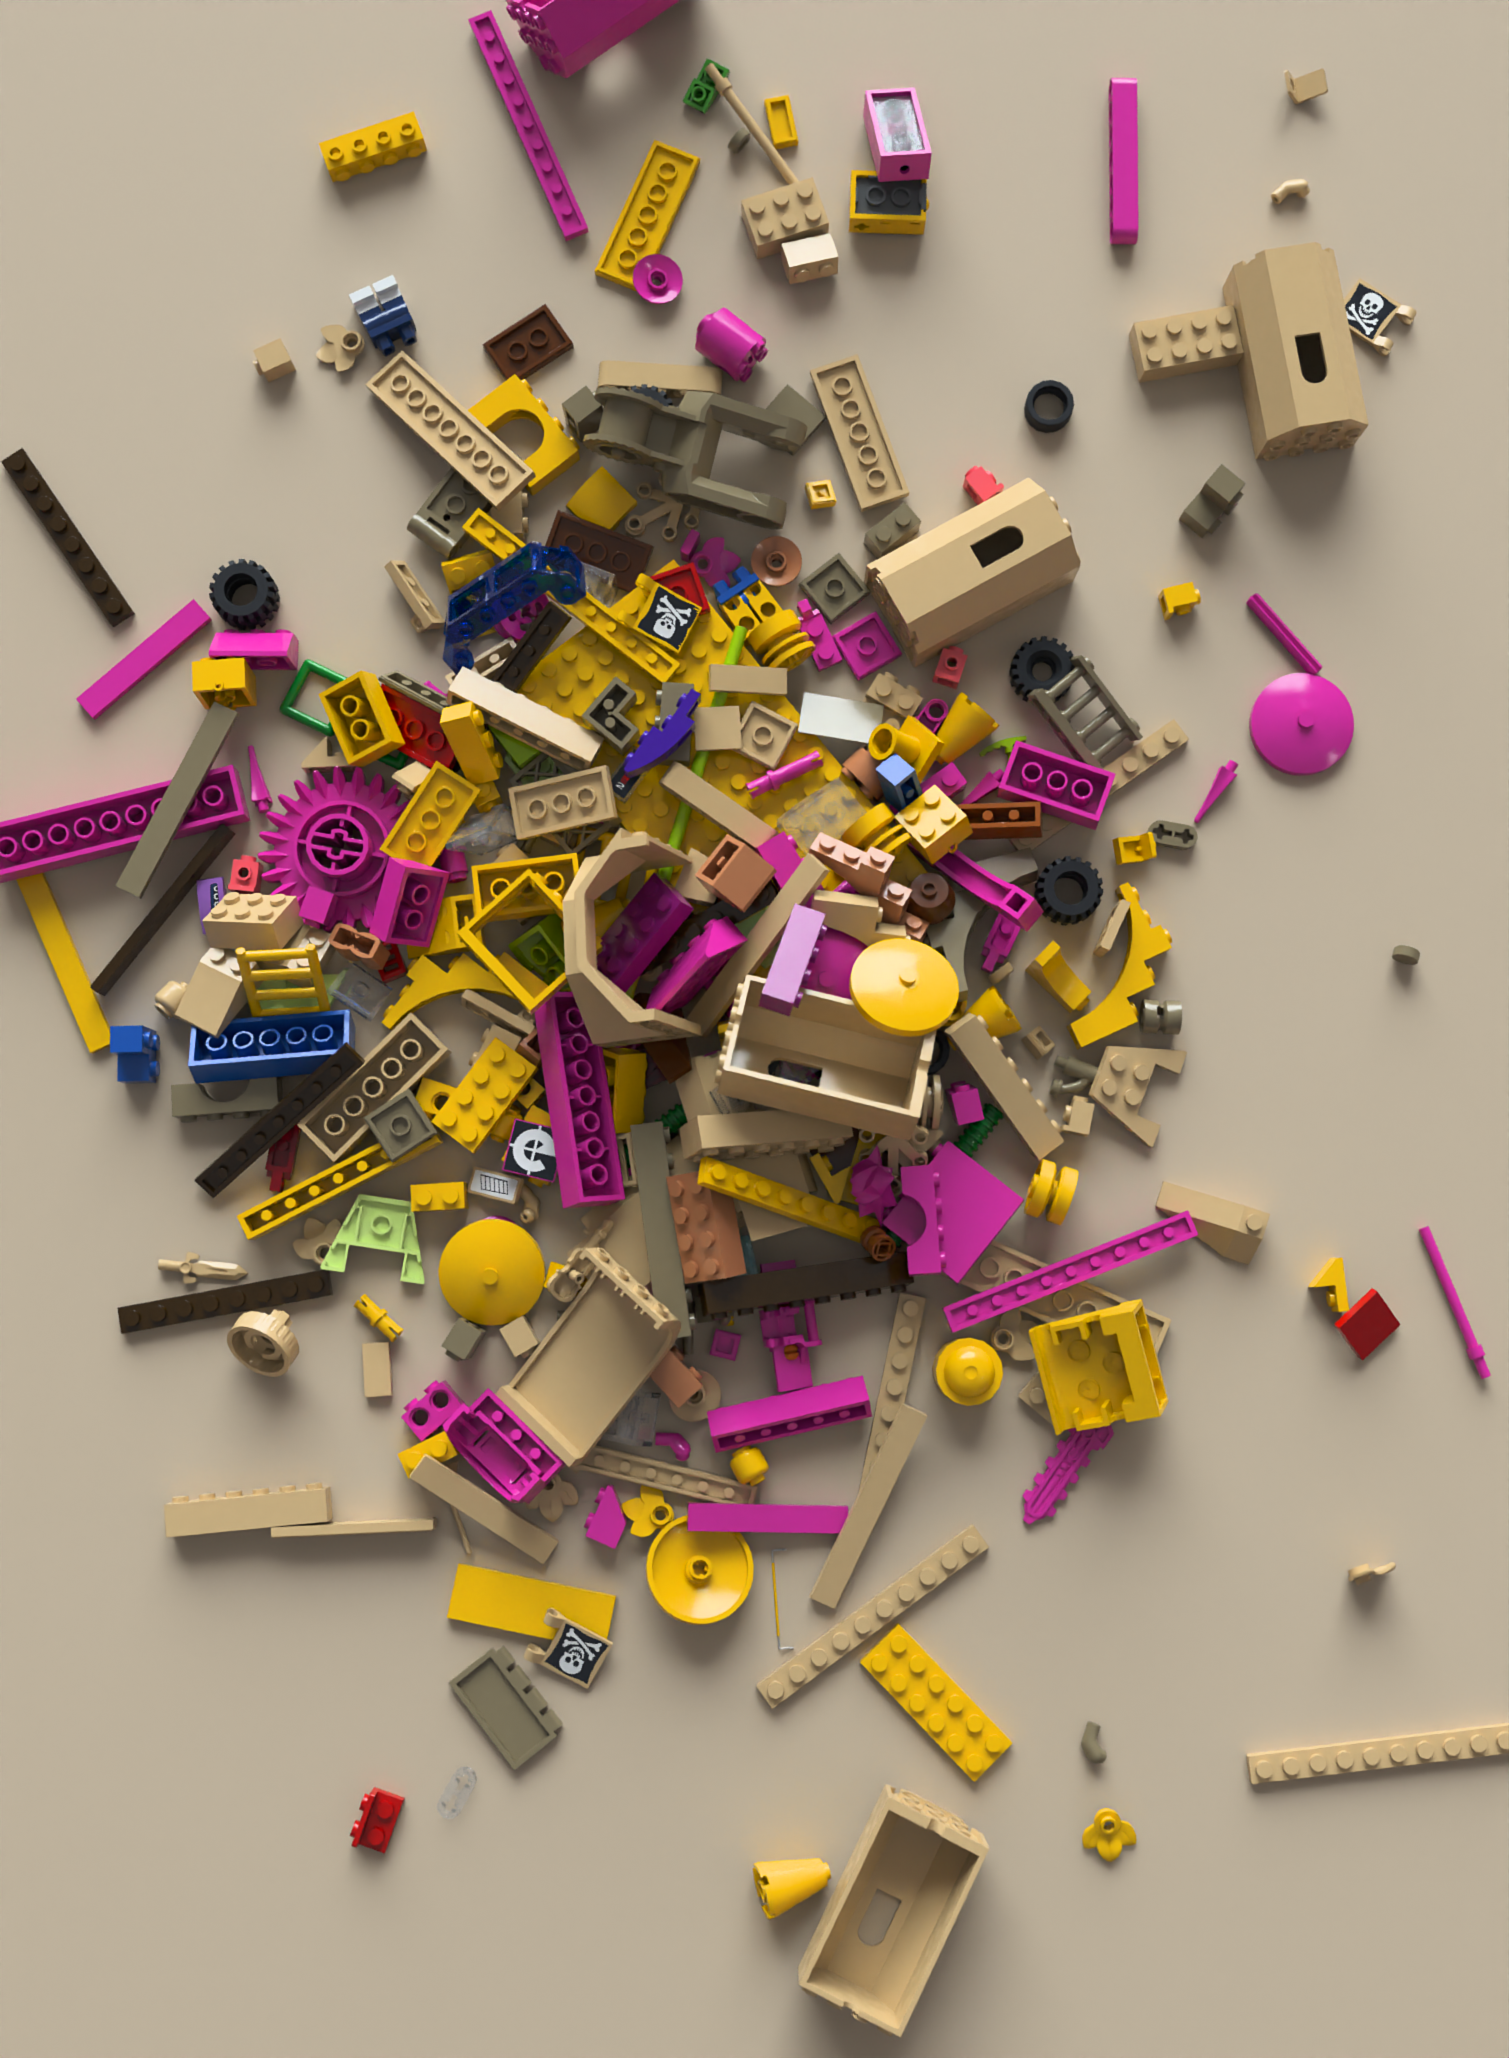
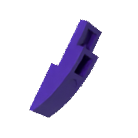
M691 689L688 695L684 693L676 704L678 709L673 716L668 715L661 726L664 729L663 731L653 726L649 732L646 730L638 740L640 746L635 753L630 752L623 762L625 767L623 770L626 777L632 778L654 768L672 755L688 739L695 729V721L690 719V717L701 702L700 693Z

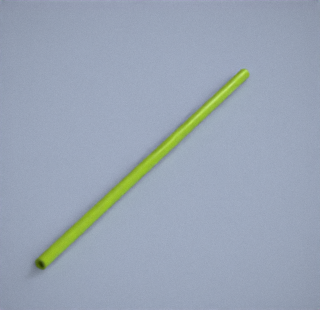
M735 626L724 665L738 664L748 632L747 628ZM715 692L710 707L724 706L728 693ZM696 751L690 771L700 778L703 776L710 751ZM682 801L680 802L668 844L676 850H680L692 808ZM674 866L660 868L658 875L670 882ZM640 976L625 993L632 1000Z

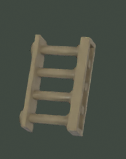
M1082 655L1074 656L1070 661L1075 668L1051 689H1034L1027 697L1076 761L1103 769L1100 765L1101 759L1128 737L1130 741H1136L1143 738V736L1139 732L1140 727L1137 722L1126 715L1093 671V663ZM1082 676L1090 689L1064 711L1059 710L1054 704L1055 698ZM1098 697L1106 709L1080 731H1075L1069 724L1071 722L1070 719L1094 698ZM1113 717L1121 729L1096 751H1090L1085 745L1086 738Z

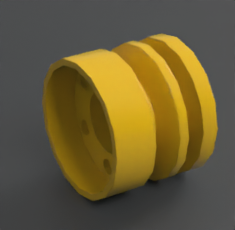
M791 609L784 610L768 618L748 636V641L756 654L766 653L762 658L763 666L787 668V672L802 664L816 650L813 641H808V633L796 634L801 629L802 624Z
M881 803L853 823L843 833L841 839L846 844L857 849L864 847V852L866 853L870 846L896 858L912 840V836L907 832L897 838L904 829V826L899 824L890 829L888 826L893 821L895 815L885 803Z

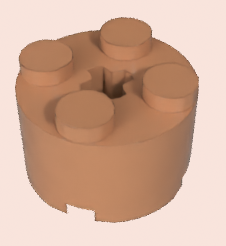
M863 743L841 764L843 767L841 772L850 781H854L860 786L859 790L870 802L873 800L878 802L884 796L875 769L884 760L873 758L869 750L866 751L867 744Z

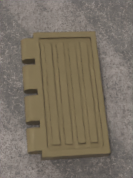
M502 1646L497 1651L492 1647L453 1678L449 1684L513 1770H516L558 1735L556 1730L563 1723L552 1708L544 1714L541 1712L548 1703L536 1687H533L528 1692L525 1691V1688L532 1682L519 1665L510 1671L508 1667L515 1662V1659L505 1646Z

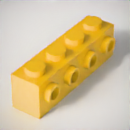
M414 111L319 143L332 182L345 181L351 176L369 173L377 167L393 165L398 160L407 157H417L422 152L427 151Z

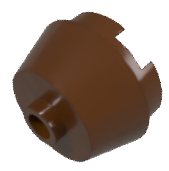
M921 874L907 886V888L913 891L906 912L930 922L929 925L942 922L955 906L956 898L952 886L938 874Z

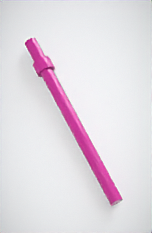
M1429 1226L1419 1229L1420 1235L1468 1347L1466 1352L1469 1359L1474 1361L1480 1378H1487L1491 1374L1483 1357L1485 1352L1482 1345L1477 1343Z

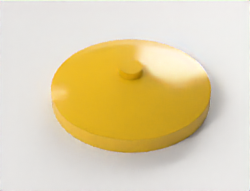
M909 939L883 940L865 949L855 961L849 981L851 998L859 1013L878 1029L898 1036H921L937 1030L949 1020L959 997L958 980L949 962L928 945Z
M499 1219L480 1220L463 1227L447 1243L439 1262V1283L447 1302L462 1317L482 1325H503L525 1315L537 1302L546 1276L545 1260L534 1238L520 1226Z
M687 1515L670 1522L655 1537L647 1554L645 1573L650 1593L665 1613L680 1622L692 1625H707L728 1617L744 1602L752 1585L754 1566L749 1546L740 1532L687 1531Z

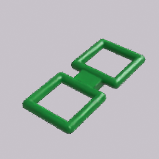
M307 659L303 662L279 711L287 717L332 737L335 735L330 721L327 725L292 708L310 671L336 684L347 677ZM399 752L397 758L386 754L377 760L397 770H401L409 756Z

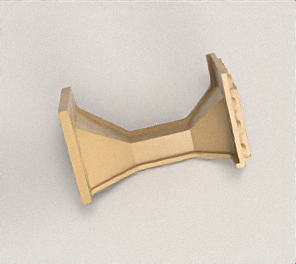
M620 828L601 855L584 859L563 899L565 975L592 1044L603 1048L701 1036V1025L655 1008L644 1010L597 970L594 900L630 873L693 863L692 858L684 854L683 851L676 850L670 844H665L660 839L649 836L647 832L631 833Z

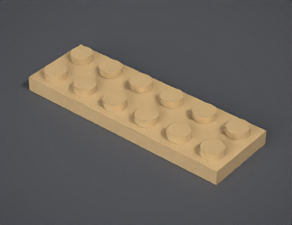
M858 354L810 370L812 382L860 511L863 512L909 496L907 484Z

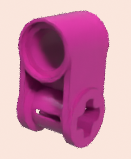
M932 699L915 718L936 735L948 714L947 704L941 699ZM934 707L942 710L943 715L939 718H934L929 714V710Z

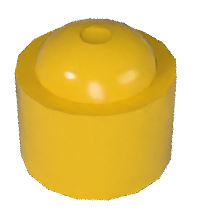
M970 1337L954 1338L945 1343L935 1355L932 1366L934 1382L940 1392L953 1402L966 1406L982 1404L992 1398L999 1389L1003 1377L1002 1363L995 1349L984 1341Z

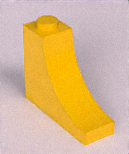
M1052 941L1025 971L1069 1013L1075 1009L1080 1012L1090 1001L1087 996L1092 991L1070 969L1062 957L1061 947L1055 941Z

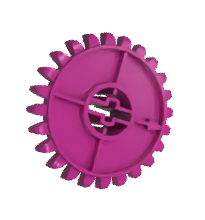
M335 766L333 783L328 784L319 771H313L316 789L311 791L301 781L296 780L294 781V786L300 799L294 801L286 795H278V800L287 810L285 816L274 812L266 813V817L278 827V831H263L259 833V837L268 844L273 845L274 850L258 853V858L265 863L275 865L276 868L261 875L262 879L268 883L281 882L282 885L274 890L271 895L284 894L285 896H296L300 909L309 886L339 897L329 927L323 926V931L332 933L338 922L356 929L357 921H362L364 926L370 930L388 860L391 857L381 851L380 847L411 800L398 806L397 803L402 794L396 788L398 785H394L384 794L385 781L379 773L374 776L370 785L367 786L365 773L360 767L355 768L352 782H347L342 769L339 766ZM353 829L361 832L363 840L352 837ZM344 843H346L351 850L360 851L362 853L341 849L339 855L333 848L325 847L323 845L344 848ZM322 858L333 861L331 869L324 866Z

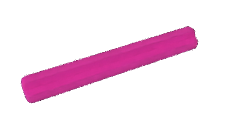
M1256 593L1247 600L1246 603L1302 668L1308 674L1316 675L1322 669V665L1264 599Z

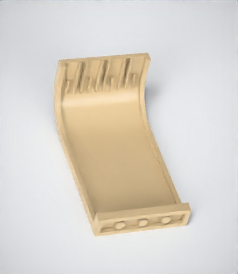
M600 1247L585 1248L580 1254L579 1258L590 1260L596 1265L591 1277L510 1384L501 1386L495 1394L568 1467L579 1465L584 1461L669 1352L681 1329V1322L670 1313L668 1308L656 1300L625 1268L621 1267L611 1258L608 1252Z

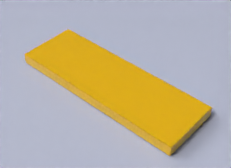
M654 139L597 264L595 275L636 291L633 284L635 266L643 257L660 253L700 165L699 157Z
M459 1563L447 1618L553 1640L559 1628L546 1625L544 1617L549 1608H554L567 1619L607 1639L616 1595Z

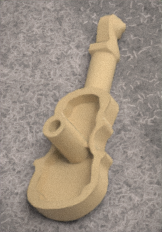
M604 1219L602 1226L594 1231L583 1248L575 1249L571 1257L567 1259L565 1267L561 1270L556 1269L555 1274L550 1277L547 1282V1290L561 1302H570L574 1299L578 1290L582 1289L580 1284L583 1283L584 1276L588 1275V1272L595 1264L590 1260H582L579 1256L585 1248H596L606 1238L607 1232L614 1225L612 1219Z

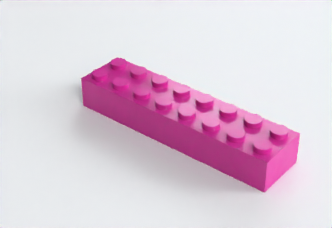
M557 992L534 1013L563 1209L607 1206L625 1200L603 1048L592 1044L573 993Z

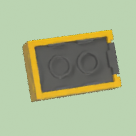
M851 170L849 200L850 233L924 235L926 212L930 206L927 199V179L879 182L876 171Z

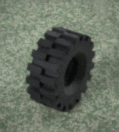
M1042 636L1040 640H1037L1035 637L1029 643H1023L1020 649L1016 651L1009 670V676H1011L1010 683L1012 687H1016L1015 693L1017 695L1022 694L1024 696L1022 700L1025 702L1029 699L1027 695L1034 689H1051L1075 668L1070 661L1073 657L1072 651L1067 652L1065 650L1067 645L1064 643L1061 646L1057 644L1058 639L1052 638L1051 641H1048L1047 636ZM1037 663H1046L1051 667L1052 676L1048 680L1039 681L1033 676L1032 669ZM1071 685L1055 698V702L1059 701L1060 697L1065 696Z

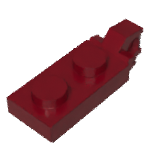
M297 1124L269 1148L265 1169L267 1170L266 1176L272 1177L270 1191L282 1193L285 1181L291 1180L301 1135V1129Z

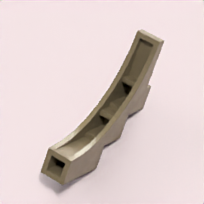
M1030 847L975 862L991 874L1018 888L1037 881L1038 868ZM966 890L955 892V906L947 916V920L929 925L923 940V944L939 952L952 966L959 984L957 1003L968 1000V987L964 973V958L967 944L975 926L986 911L991 908Z

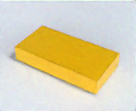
M789 95L764 99L774 148L777 150L798 146V137Z

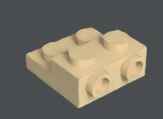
M886 672L884 675L878 673L862 702L884 705L882 724L887 723L900 730L907 716L914 717L923 701V698L920 697L921 692L911 685L905 688L898 684L899 679L891 673Z

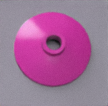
M651 254L643 257L636 264L633 271V284L637 293L644 300L653 304H666L679 295L683 285V276L679 266L671 258L661 254ZM658 280L661 283V285L656 286L652 283V281Z

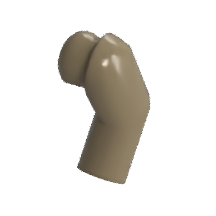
M1088 1721L1081 1741V1747L1089 1761L1094 1764L1103 1763L1106 1760L1107 1754L1096 1741L1101 1726Z

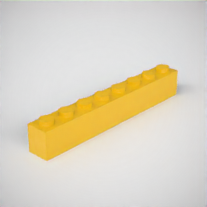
M438 1133L394 1163L391 1162L381 1144L377 1143L237 1215V1218L247 1239L257 1240L444 1142Z

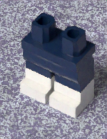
M393 275L372 284L384 311H381L370 286L349 294L353 307L375 349L378 348L384 356L394 353L396 349L393 341L399 338L402 339L405 346H410L417 342L415 333L417 330Z

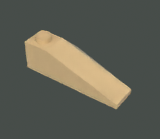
M1165 1181L1162 1182L1155 1207L1169 1217L1188 1210L1198 1232L1196 1236L1198 1239L1208 1244L1221 1256L1249 1265L1258 1249L1270 1217L1269 1213Z

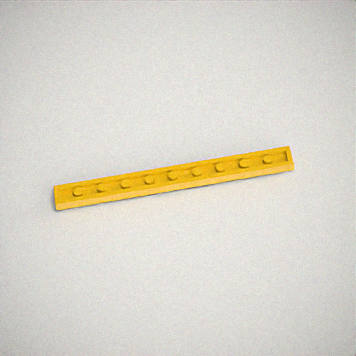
M477 508L462 526L464 532L661 685L662 682H669L680 669V663L644 635L619 624L616 621L618 615L480 508Z

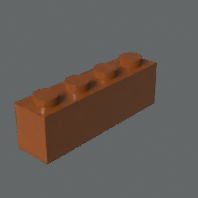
M1041 802L955 804L967 816L973 831L964 840L1042 838L1043 813Z

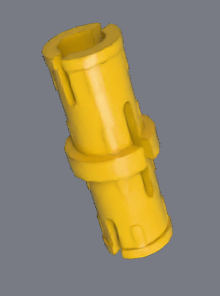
M366 1294L362 1295L360 1299L367 1307L359 1300L356 1301L353 1307L357 1308L370 1320L369 1324L373 1328L377 1327L391 1342H394L397 1337L390 1329L398 1336L402 1334L404 1329L387 1315L388 1312L384 1308L381 1310Z

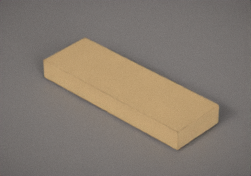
M710 664L709 692L785 696L787 695V668Z

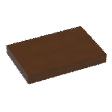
M546 304L482 344L484 350L505 380H508L514 374L520 380L526 379L574 348L573 342Z

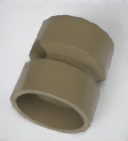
M1142 1000L1139 1014L1141 1033L1156 1034L1159 1030L1163 1034L1178 1035L1180 1033L1182 1025V1005L1180 1001L1165 1000L1163 1004H1160L1158 1000Z

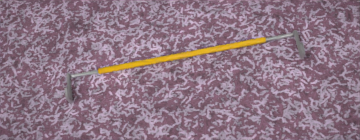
M785 1548L771 1550L776 1627L778 1636V1647L780 1650L794 1649V1647L780 1648L779 1639L780 1633L773 1551H786L787 1549Z

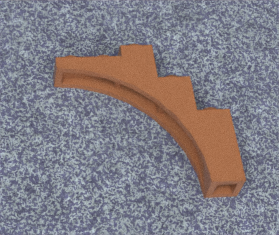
M820 832L809 848L808 853L814 855L821 863L843 877L860 895L878 897L879 907H883L881 923L904 925L906 935L910 936V940L923 943L930 922L906 912L913 890L889 880L895 857L870 846L866 853Z

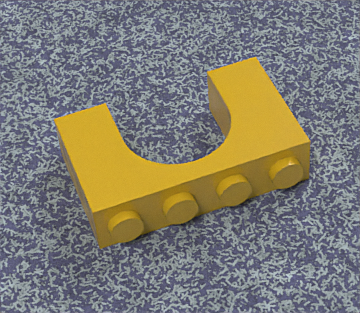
M514 374L468 411L492 433H495L505 424L516 419H528L541 427L544 432L541 446L535 453L523 461L536 475L525 486L529 493L534 496L580 460L578 451L580 446L572 436L568 438L563 432L564 427L556 417L553 419L547 413L549 410L541 398L536 400L531 394L533 390L525 379L520 380Z

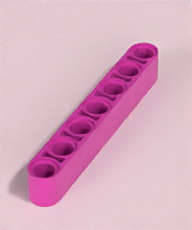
M1111 78L1109 83L1110 244L1136 245L1138 240L1137 78Z

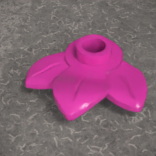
M714 537L705 542L702 551L692 556L690 563L694 562L698 576L704 577L709 586L712 587L720 580H724L730 587L727 573L733 571L739 565L741 559L735 553L724 550L723 537ZM705 559L708 566L705 569H700L698 567L699 560Z

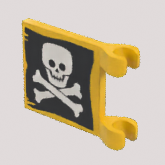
M641 573L635 582L636 586L651 592L638 618L621 610L616 621L678 654L702 607Z

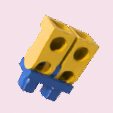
M741 566L732 573V577L737 585L730 589L724 580H720L712 587L717 598V607L732 628L735 630V626H742L748 629L743 644L747 647L750 645L748 641L749 634L762 622L783 610L759 580L758 576L755 573L751 575L744 566Z

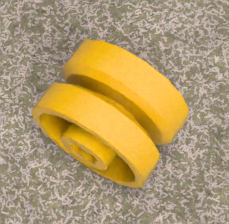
M1041 1159L1028 1188L1024 1214L1038 1218L1046 1207V1221L1061 1225L1075 1192L1078 1170L1065 1166L1060 1169L1056 1177V1164Z

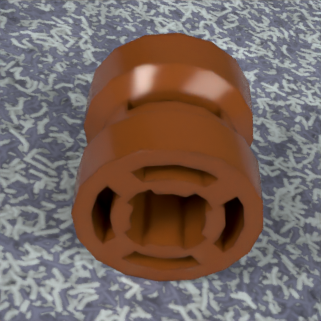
M876 1225L870 1226L861 1234L860 1243L862 1247L875 1260L885 1261L894 1254L896 1244L881 1227Z

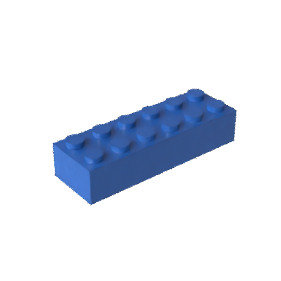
M350 1009L233 1019L218 1038L191 1025L188 1067L196 1084L311 1074L346 1042L355 1050L356 1027Z

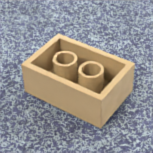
M813 177L741 200V216L757 260L780 253L782 243L828 234L829 220Z
M237 892L226 894L202 920L211 948H244L250 950L282 949L304 923L303 918L298 916L300 907L296 896H285L284 894L262 895L261 893L239 894Z

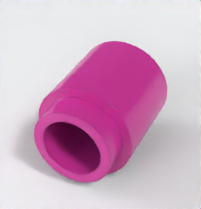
M457 844L446 845L439 856L441 870L450 873L447 883H459L467 880L466 874L469 871L464 848L458 847Z

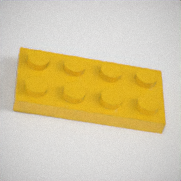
M436 761L380 847V850L392 858L412 860L433 867L482 790Z
M495 1037L431 1122L475 1154L538 1071V1068Z

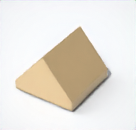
M1038 1026L1021 1039L1036 1060L1055 1047V1044L1041 1026Z

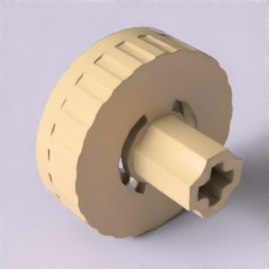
M274 1309L270 1315L252 1311L244 1313L227 1334V1344L232 1354L247 1368L265 1376L276 1377L285 1374L296 1359L300 1349L298 1340L289 1329L293 1323L290 1320V1315L283 1310L277 1311Z

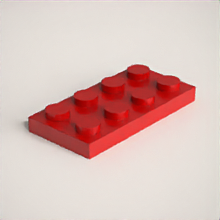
M382 683L381 689L405 742V745L397 750L430 768L438 761L445 767L453 770L457 758L440 725L442 714Z

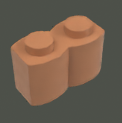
M336 924L328 938V942L342 957L351 961H361L363 965L370 969L382 970L391 954L376 936L365 932L358 933L355 928L347 924Z

